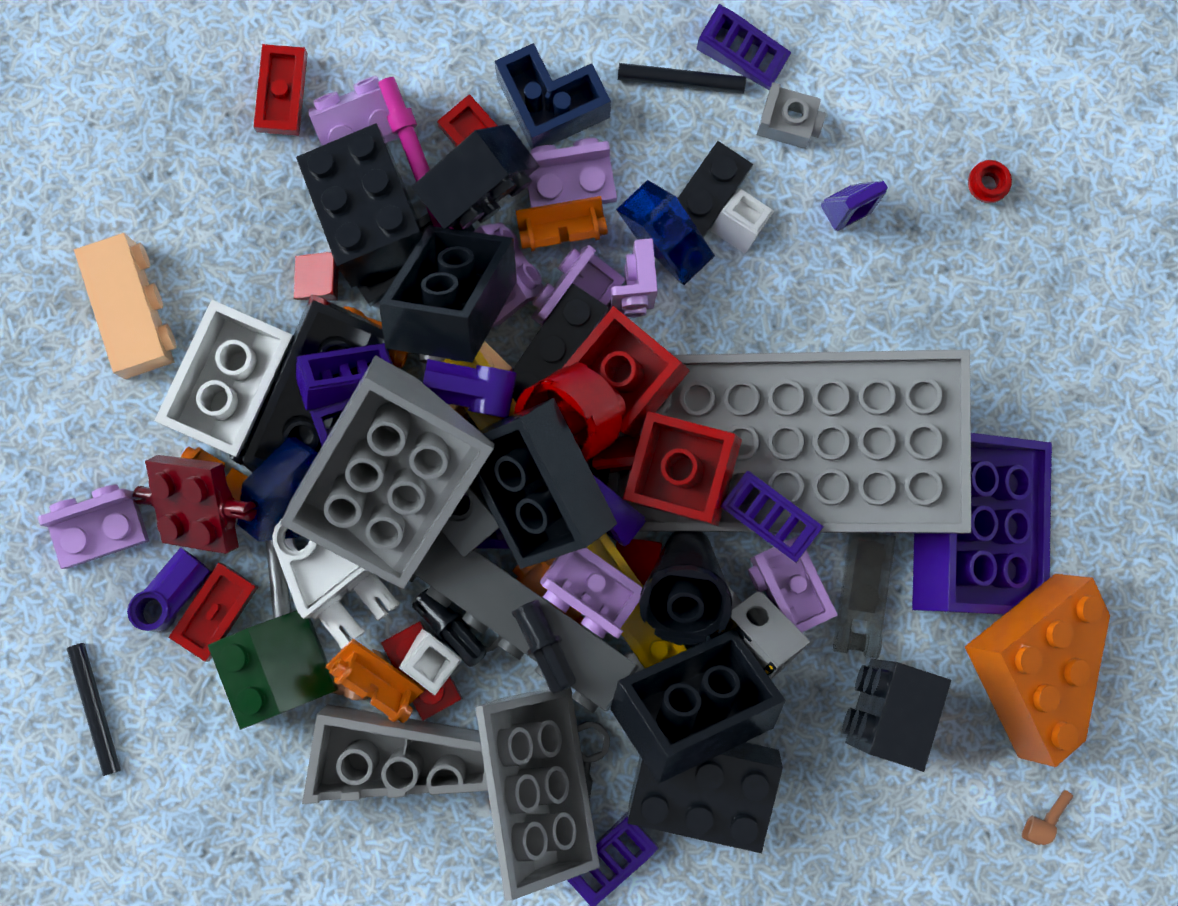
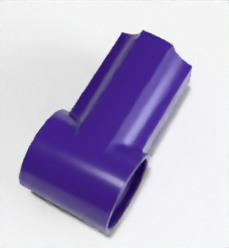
M427 359L423 384L448 405L468 407V411L507 418L510 413L517 373L481 365L471 368Z
M180 547L146 589L137 593L131 599L127 610L129 621L134 627L143 631L161 632L167 630L173 625L177 613L209 577L212 571L195 556ZM156 599L161 604L162 615L155 623L149 624L143 615L144 608L148 602Z

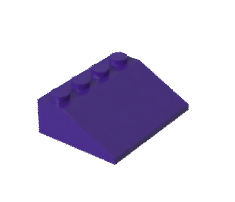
M971 433V534L914 533L912 610L1004 615L1050 578L1052 442Z

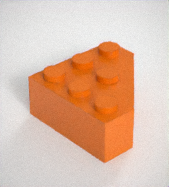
M1054 574L965 646L1018 758L1056 768L1086 741L1110 620L1109 611L1092 577Z

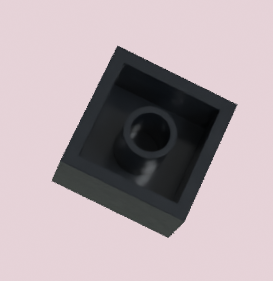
M500 125L472 132L412 185V188L444 230L457 225H461L465 229L477 220L479 223H483L501 209L497 202L508 194L513 197L532 183L529 175L540 166L510 125Z

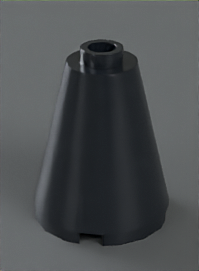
M673 532L668 538L640 593V616L644 623L647 621L655 629L654 634L660 639L677 645H697L706 642V636L716 631L719 634L726 628L732 615V596L711 543L703 532Z

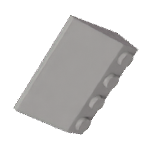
M375 355L293 495L280 525L404 589L489 457L495 444L420 380Z
M571 687L559 693H552L550 689L527 692L500 698L475 707L505 901L515 900L600 868L574 703L571 698Z

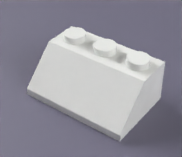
M211 299L154 421L238 458L294 335Z

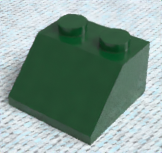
M297 610L246 628L208 645L240 730L338 690L333 675L329 673L330 670L325 668L328 662L311 618L303 619Z

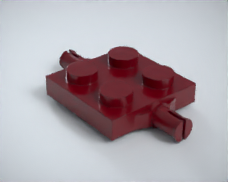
M156 455L145 460L149 488L137 486L132 496L138 497L134 499L136 504L150 505L155 508L157 527L162 543L224 554L239 547L235 529L236 519L252 521L256 516L257 509H253L256 507L254 502L238 501L233 498L227 485L223 463Z

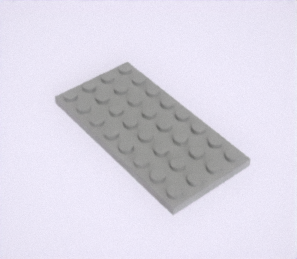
M970 349L673 355L690 372L655 413L731 432L742 439L727 497L743 475L750 471L824 526L820 533L971 534ZM642 429L637 435L641 436ZM620 431L617 438L628 437V435ZM631 471L609 473V488L622 499ZM754 487L739 509L745 513L761 491ZM769 498L754 520L761 524L776 502ZM626 501L645 517L644 520L646 522L639 531L754 532L724 509L719 526H714ZM784 510L769 531L778 532L791 513ZM799 520L791 532L801 533L807 525Z

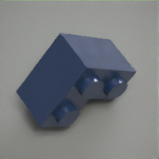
M534 43L494 61L498 83L531 150L542 145H553L610 118L611 100L592 63L552 81Z

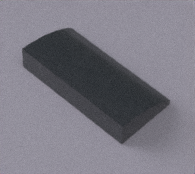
M311 294L295 330L294 338L242 451V461L300 484L322 445L310 414L311 410L305 409L297 384V356L385 343L382 326ZM356 367L350 369L352 375L358 374ZM338 373L332 375L333 378L340 377ZM340 415L325 420L326 429L334 427Z

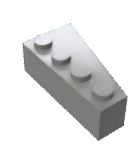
M329 704L316 716L302 804L341 799V801H354L366 797L380 796L396 798L422 793L437 795L488 791L479 730L410 718L404 723L399 720L392 722L386 714Z

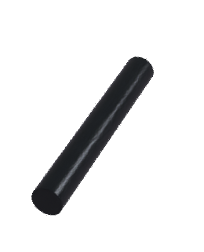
M619 63L617 79L744 94L746 84L745 76Z
M80 643L67 647L102 774L106 776L121 771L85 644Z

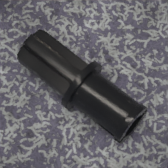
M428 589L424 590L416 597V602H413L412 608L435 631V638L437 640H445L467 666L473 667L485 657V646L464 625L461 613H455L450 607H444L426 594Z
M539 600L531 601L515 609L512 615L516 618L530 648L527 654L529 657L534 656L552 693H559L576 683V679L558 644L562 639L560 636H554L540 607Z

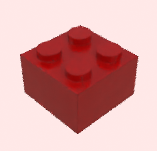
M614 306L563 366H570L577 362L583 363L589 369L602 376L614 392L621 395L624 399L626 410L622 416L620 431L631 438H634L643 428L647 411L655 413L690 372L681 361Z
M647 411L623 499L634 504L719 526L723 511L721 505L727 497L742 439L731 432Z

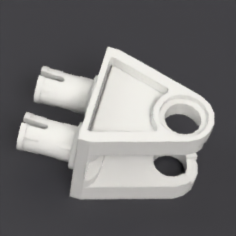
M281 520L275 526L272 535L273 545L297 612L303 619L313 618L316 620L319 618L338 642L341 649L352 640L343 627L353 639H358L365 632L340 602L343 599L342 596L347 592L354 590L373 613L377 621L389 614L378 601V598L389 611L394 610L400 604L377 575L309 540L308 545L304 549L299 550L295 545L297 533L280 525Z

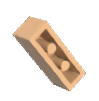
M121 233L74 249L113 373L128 379L175 363L171 350L176 349V341L169 325H162L158 309L163 308V301L157 286L154 283L149 284L145 269L150 268V261L144 246L141 243L136 244L125 233Z

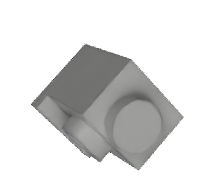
M772 82L756 135L806 149L811 136L819 138L826 113L818 111L821 99L781 88V84ZM787 110L801 113L802 117L794 119L789 116Z

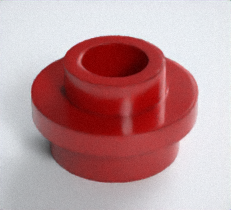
M985 160L978 163L968 176V188L971 194L977 200L984 203H996L1002 200L1009 193L1012 186V177L1008 168L995 160ZM984 176H990L995 180L996 186L994 189H988L983 185L982 178Z

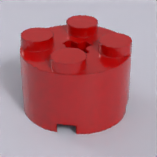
M579 362L563 367L530 386L519 396L516 402L514 414L555 398L586 461L616 440L621 429L622 416L626 410L625 402L621 395L614 392L602 376L589 369L587 365Z

